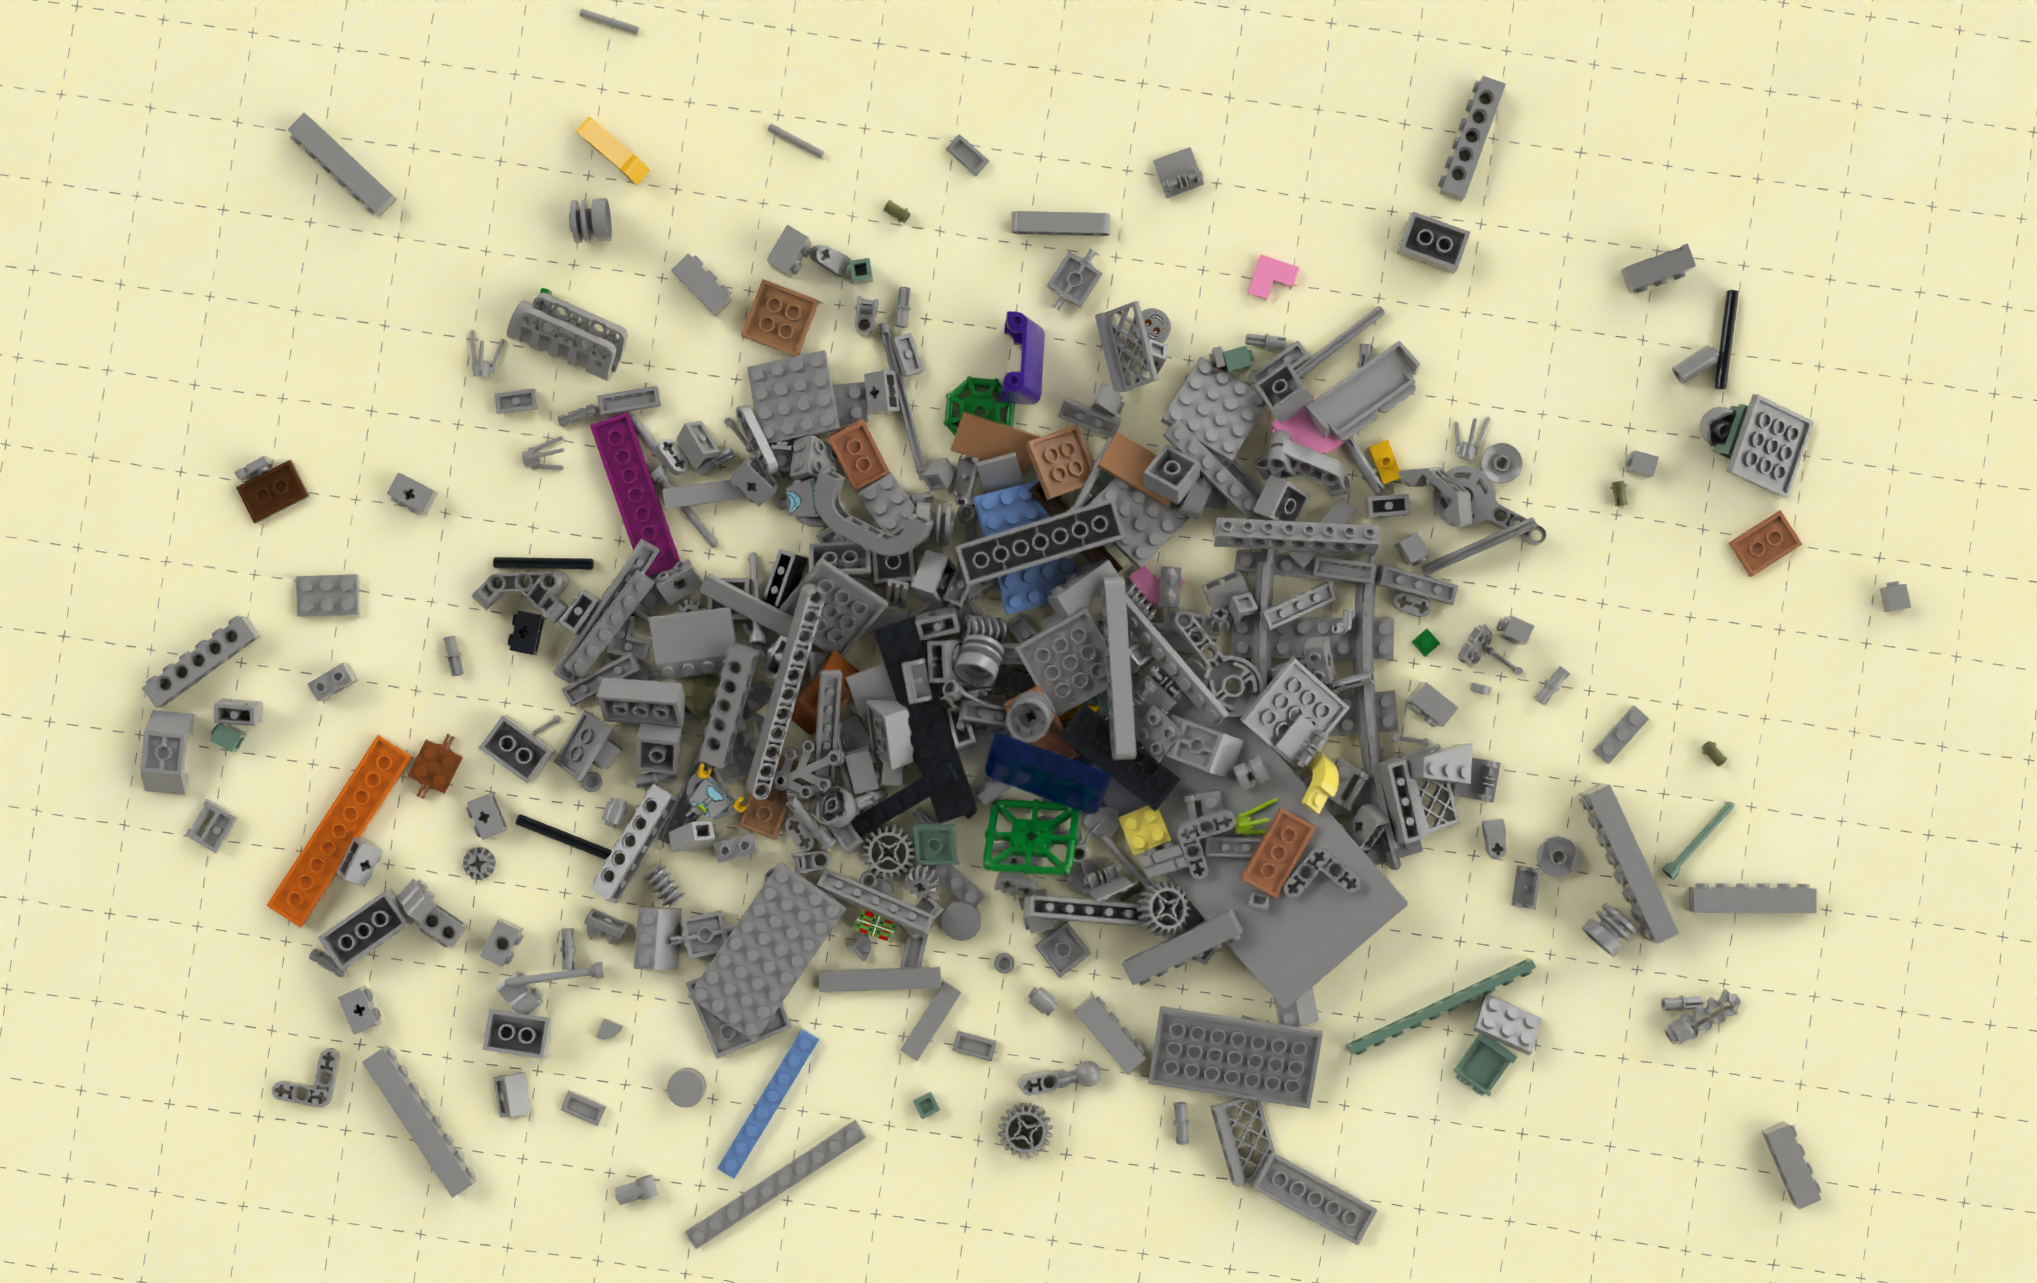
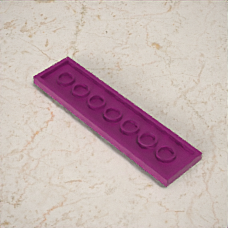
M629 412L590 425L633 550L641 538L660 550L645 572V575L650 577L672 569L681 560Z

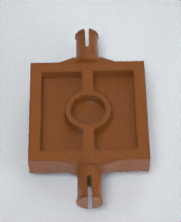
M447 734L442 744L425 740L408 774V777L417 780L421 784L416 795L417 797L424 799L429 789L446 793L463 759V756L454 753L450 748L455 738L454 736Z

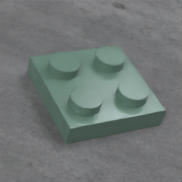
M915 824L913 826L917 865H956L958 863L955 824Z

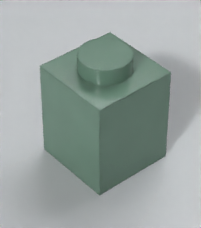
M870 258L849 261L854 285L874 282Z
M1247 346L1223 352L1227 373L1250 368L1252 366L1251 362L1254 361L1251 349L1248 350Z
M219 723V725L216 724L211 732L213 736L210 741L230 752H237L247 734L230 724Z

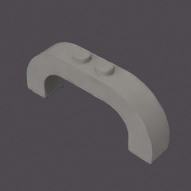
M829 469L819 473L814 493L817 510L826 525L836 533L844 536L845 540L862 545V548L866 551L895 556L917 547L928 536L934 522L917 513L908 517L904 529L899 535H890L850 515L842 506L840 492L845 477Z

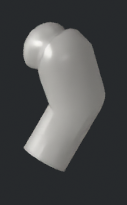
M1343 609L1342 620L1331 628L1335 636H1342L1351 630L1353 610Z

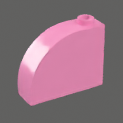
M1305 407L1284 422L1280 423L1277 419L1270 426L1272 434L1277 430L1287 431L1293 442L1322 454L1333 451L1345 442L1340 439L1336 441L1332 433L1323 438Z

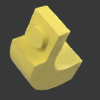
M1318 752L1317 756L1312 759L1308 764L1309 766L1304 770L1313 777L1301 802L1315 814H1320L1328 796L1334 797L1339 782V773L1336 765L1321 752Z

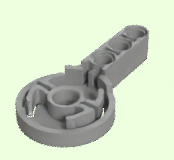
M1458 466L1447 471L1472 496L1473 522L1469 526L1462 527H1471L1487 521L1504 530L1513 526L1514 521L1522 522L1526 520L1525 517L1497 503L1493 483L1481 470L1471 466ZM1436 487L1433 492L1434 507L1439 516L1447 522V517L1443 515V512L1447 509L1446 504L1449 506L1452 500L1448 501L1441 495L1442 491ZM1495 512H1503L1505 520L1497 521L1494 517ZM1537 524L1536 528L1516 537L1530 545L1537 546L1545 540L1546 531ZM1534 530L1541 533V540H1533L1531 532Z
M1188 611L1179 612L1173 620V626L1205 669L1202 679L1203 684L1207 688L1209 686L1210 692L1227 711H1232L1229 712L1226 718L1235 719L1242 717L1263 692V680L1260 672L1246 659L1234 657V655H1222L1193 615ZM1178 618H1186L1188 620V625L1181 626L1178 622ZM1191 634H1198L1201 641L1198 643L1193 642ZM1210 650L1213 653V658H1205L1203 651ZM1228 680H1236L1240 685L1239 693H1228L1225 688L1226 682Z

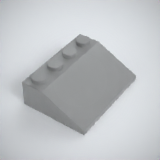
M730 607L649 617L659 680L719 673L726 664L725 654L728 647L738 643ZM736 662L735 667L737 670H740V664Z

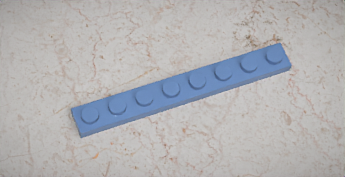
M802 1028L717 1169L735 1179L818 1043V1037Z

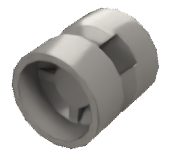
M1260 755L1249 759L1248 764L1243 762L1233 767L1244 791L1255 787L1256 782L1261 784L1271 779Z

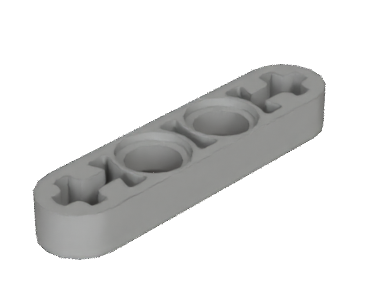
M747 404L738 406L736 408L737 420L765 475L777 473L778 464L752 409Z

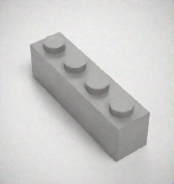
M1393 758L1379 762L1378 767L1395 842L1407 844L1424 839L1406 759Z
M1092 994L1074 1009V1013L1128 1075L1146 1059L1144 1055L1146 1051L1139 1043L1135 1044L1130 1039L1132 1034L1126 1027L1122 1029L1117 1024L1120 1021L1112 1011L1110 1013L1104 1008L1106 1006L1105 1002L1099 996L1095 998Z
M1782 1121L1761 1130L1793 1206L1802 1209L1822 1200L1819 1195L1821 1189L1811 1176L1813 1170L1810 1164L1804 1160L1805 1151L1795 1139L1797 1133L1793 1125Z

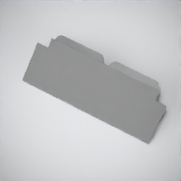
M1399 340L1309 403L1305 409L1323 438L1332 433L1336 441L1338 439L1347 441L1374 422L1377 417L1376 412H1388L1416 391V386L1414 385L1416 381L1412 376L1418 372L1420 363Z

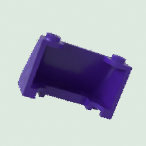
M1007 311L1004 334H1009L1012 337L1013 345H1022L1021 371L1010 372L1004 377L1000 403L1034 405L1038 403L1042 394L1045 333L1041 326L1024 314Z

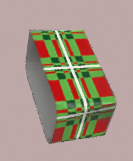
M861 908L852 929L892 942L897 923Z

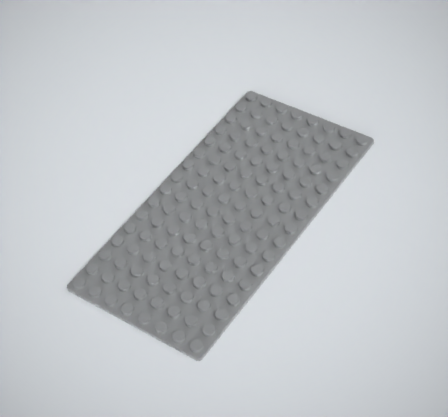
M1188 658L1185 663L1202 681L1205 670L1194 658ZM1183 693L1181 698L1176 700L1177 703L1168 711L1169 713L1244 740L1235 766L1243 762L1248 764L1249 759L1260 755L1271 779L1261 784L1256 782L1255 787L1244 791L1234 769L1229 779L1164 756L1161 764L1181 779L1159 807L1172 839L1171 841L1175 840L1176 844L1180 843L1177 832L1178 826L1190 820L1184 796L1220 790L1224 810L1231 811L1235 818L1239 817V813L1247 812L1267 801L1277 798V802L1247 816L1251 817L1252 821L1269 819V822L1253 825V829L1250 830H1267L1279 807L1316 826L1290 876L1315 848L1321 847L1357 875L1361 882L1357 892L1348 893L1320 870L1298 897L1292 898L1287 896L1283 886L1277 899L1271 896L1268 912L1247 908L1251 891L1262 894L1267 893L1240 879L1251 858L1205 857L1208 864V875L1199 880L1192 877L1188 867L1167 874L1176 886H1180L1181 892H1186L1185 896L1206 920L1233 909L1243 928V932L1239 935L1240 938L1232 943H1229L1228 940L1225 942L1283 1009H1287L1408 905V902L1324 806L1320 814H1315L1301 803L1308 787L1272 747L1240 721L1242 717L1235 719L1225 718L1214 728L1188 696ZM1134 715V727L1136 728L1140 720ZM1081 753L1071 762L1072 765L1094 764ZM1100 772L1079 773L1108 807L1119 811V817L1147 806V804L1111 776H1105L1100 774ZM1201 800L1195 801L1198 818L1204 816ZM1225 816L1226 824H1229L1230 819ZM1205 822L1201 824V828H1206ZM1234 826L1228 831L1212 836L1263 837L1264 834L1244 836L1243 833L1237 834ZM1187 828L1183 829L1184 833L1182 834L1189 836L1190 831ZM1205 838L1199 840L1205 855ZM1163 844L1156 846V850L1164 848ZM1191 846L1187 849L1189 855H1196L1199 851L1196 846ZM1316 852L1314 854L1316 856L1315 860L1311 862L1309 859L1307 863L1313 865L1315 870H1317L1319 867L1316 866V863L1319 860L1322 862L1325 860L1323 857L1324 852ZM1196 860V870L1198 873H1201L1203 868L1200 867L1198 860ZM1334 864L1330 867L1329 871L1331 875L1338 876L1341 874L1342 869L1339 865ZM1303 867L1300 870V874L1303 878H1310L1312 870L1309 867ZM1345 871L1343 877L1338 881L1342 883L1344 879L1348 883V889L1351 887L1355 889L1357 887L1355 884L1356 879L1349 880L1346 877L1349 873ZM1295 875L1294 878L1297 879V881L1293 885L1290 883L1288 884L1289 893H1292L1293 891L1297 893V886L1299 885V883L1301 882V884L1304 886L1306 882L1301 881L1298 878V876Z

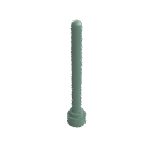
M1727 802L1674 862L1666 863L1662 871L1674 880L1680 874L1681 865L1734 808V804Z

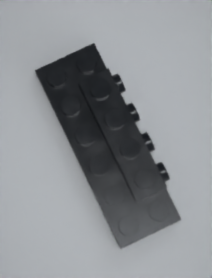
M1084 703L1059 734V737L1154 811H1157L1181 780L1161 764L1163 760L1158 762L1152 755L1148 754L1144 749V745L1139 741H1136L1135 759L1113 760L1109 718L1106 715L1102 718Z

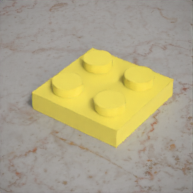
M1147 805L1118 817L1133 855L1172 840L1159 808L1157 811H1154Z

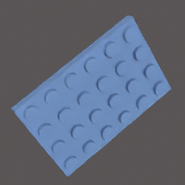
M1039 480L973 497L984 537L1050 518L1049 514L1028 491ZM1060 558L997 577L996 582L1005 614L1009 615L1049 604L1047 598L1052 594L1051 591L1065 583L1067 576L1077 572L1073 558Z

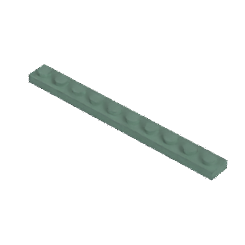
M1528 958L1346 1044L1351 1054L1360 1055L1366 1052V1048L1374 1045V1047L1379 1046L1390 1036L1393 1038L1398 1037L1404 1033L1403 1030L1409 1027L1415 1029L1421 1026V1022L1428 1018L1429 1020H1434L1440 1017V1013L1445 1010L1448 1012L1453 1011L1459 1007L1458 1004L1464 1001L1470 1003L1476 1000L1477 995L1483 992L1484 994H1489L1495 991V987L1500 984L1505 986L1514 982L1513 978L1519 975L1525 977L1531 974L1532 969L1536 968L1533 960Z

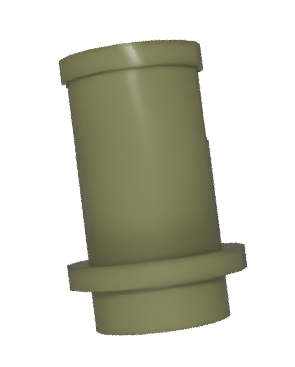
M891 200L884 207V212L898 219L899 223H906L911 214L907 208L903 209Z
M1624 481L1612 482L1610 489L1613 490L1615 507L1628 505L1625 492L1627 485L1624 484Z
M1708 741L1701 747L1702 753L1704 755L1707 754L1717 767L1726 762L1727 757L1716 747L1715 742Z
M1136 878L1134 880L1130 879L1134 886L1128 888L1123 893H1117L1122 902L1136 892H1141L1140 890L1143 887Z

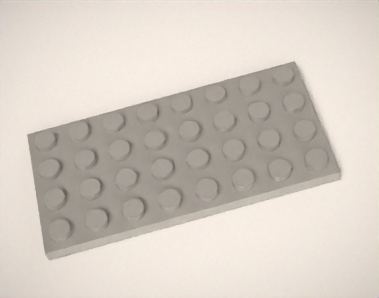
M780 861L687 997L755 1043L847 907Z
M1160 1006L1148 1084L1310 1109L1323 1031Z

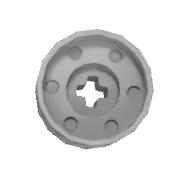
M607 198L593 199L591 208L588 207L586 200H581V205H579L577 200L571 201L569 224L575 243H582L583 237L585 242L589 243L591 233H594L597 242L611 241L612 221Z
M917 502L916 513L934 522L928 536L921 544L928 545L930 537L935 536L936 545L939 546L940 537H944V546H950L954 532L952 504H947L946 513H943L942 503L938 504L936 512H932L930 502Z
M977 634L968 635L963 640L954 673L966 684L975 687H989L995 682L998 667L1004 654L1003 646L991 637Z
M1038 691L1022 693L1016 698L1007 713L1006 724L1009 732L1016 739L1023 742L1039 740L1045 735L1054 719L1055 709L1052 701Z
M1604 903L1601 907L1607 915L1597 910L1596 914L1601 921L1598 923L1590 918L1582 927V930L1604 951L1615 957L1623 948L1618 938L1621 937L1629 941L1630 937L1625 931L1635 935L1637 930L1621 911Z

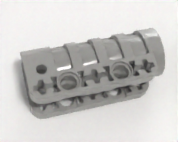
M544 292L537 295L533 304L522 300L514 310L507 328L508 338L520 343L525 341L530 344L531 348L538 351L543 349L548 352L549 356L556 359L561 357L567 360V364L574 367L579 365L586 368L587 373L605 381L610 380V371H617L628 339V333L622 326ZM558 307L563 308L566 311V315L559 313ZM595 324L601 325L603 331H598L595 328Z

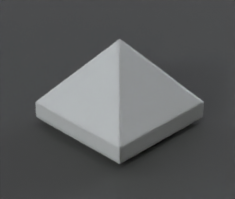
M1251 891L1247 908L1268 912L1271 895Z

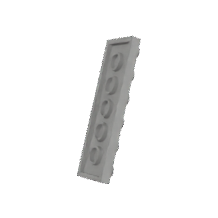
M1273 1151L1268 1155L1251 1186L1253 1189L1356 1245H1359L1378 1211L1375 1207Z

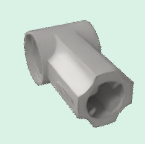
M652 1174L615 1188V1196L619 1205L639 1199H650L658 1195Z

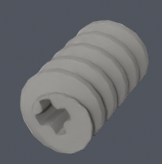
M1135 583L1129 585L1125 589L1126 595L1144 616L1151 621L1156 617L1154 615L1157 609L1149 610L1152 603L1144 604L1147 597H1139L1141 590L1134 591Z
M970 614L963 618L960 627V635L963 640L968 635L977 634L991 637L1001 643L1004 641L1007 631L1005 621L1001 617L973 616Z
M659 865L646 873L642 879H650L647 886L655 885L652 892H660L657 899L664 898L661 905H669L671 907L682 899L686 893L678 894L681 886L673 887L676 880H668L671 873L664 874L667 867L659 868Z

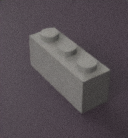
M688 253L671 271L716 316L732 301L729 296L731 292L724 284L720 287L716 283L718 278L710 270L706 272L701 267L704 263L696 255L692 257Z

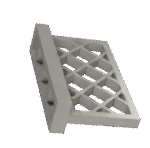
M1139 301L1096 314L1095 319L1113 390L1117 393L1128 392L1134 388L1157 381L1158 376ZM1132 307L1135 314L1133 320L1127 316ZM1114 314L1121 317L1118 325ZM1125 320L1131 324L1128 332L1122 329ZM1135 328L1139 330L1140 335L1138 339L1132 336ZM1120 333L1126 336L1123 345L1121 343ZM1130 340L1136 344L1133 352L1128 349ZM1140 347L1144 350L1145 355L1143 359L1137 355ZM1125 353L1131 356L1128 364L1126 363ZM1135 360L1141 363L1138 372L1132 368ZM1145 367L1149 369L1151 378L1147 379L1142 375ZM1130 372L1136 376L1133 384L1131 382Z
M1436 744L1392 758L1406 759L1408 766V758L1433 750L1437 751L1441 747L1440 744ZM1410 779L1423 836L1460 823L1450 784L1425 781L1423 787L1420 788L1417 785L1416 779ZM1430 782L1437 786L1433 795L1426 792ZM1441 789L1446 793L1444 802L1437 799ZM1424 795L1431 799L1427 808L1422 805L1421 801ZM1435 802L1442 806L1438 815L1431 811ZM1446 809L1451 812L1452 820L1450 821L1442 818ZM1430 814L1436 820L1434 825L1428 828L1427 818Z
M1237 1098L1210 1106L1230 1179L1236 1187L1255 1180L1259 1169L1261 1170L1265 1157H1268V1152H1275L1261 1101L1255 1100L1256 1108L1253 1113L1244 1109L1247 1101L1250 1100L1244 1098ZM1234 1105L1239 1108L1234 1119L1228 1117L1226 1107ZM1242 1110L1251 1115L1246 1126L1237 1121ZM1255 1117L1261 1120L1262 1123L1259 1132L1249 1128ZM1235 1124L1245 1128L1239 1139L1233 1136L1232 1133ZM1248 1130L1257 1134L1252 1146L1243 1141ZM1260 1137L1267 1140L1268 1145L1264 1152L1255 1148ZM1241 1143L1250 1147L1245 1158L1238 1154ZM1253 1150L1263 1154L1258 1165L1248 1161ZM1249 1163L1255 1166L1253 1174L1245 1177L1243 1170L1246 1164Z

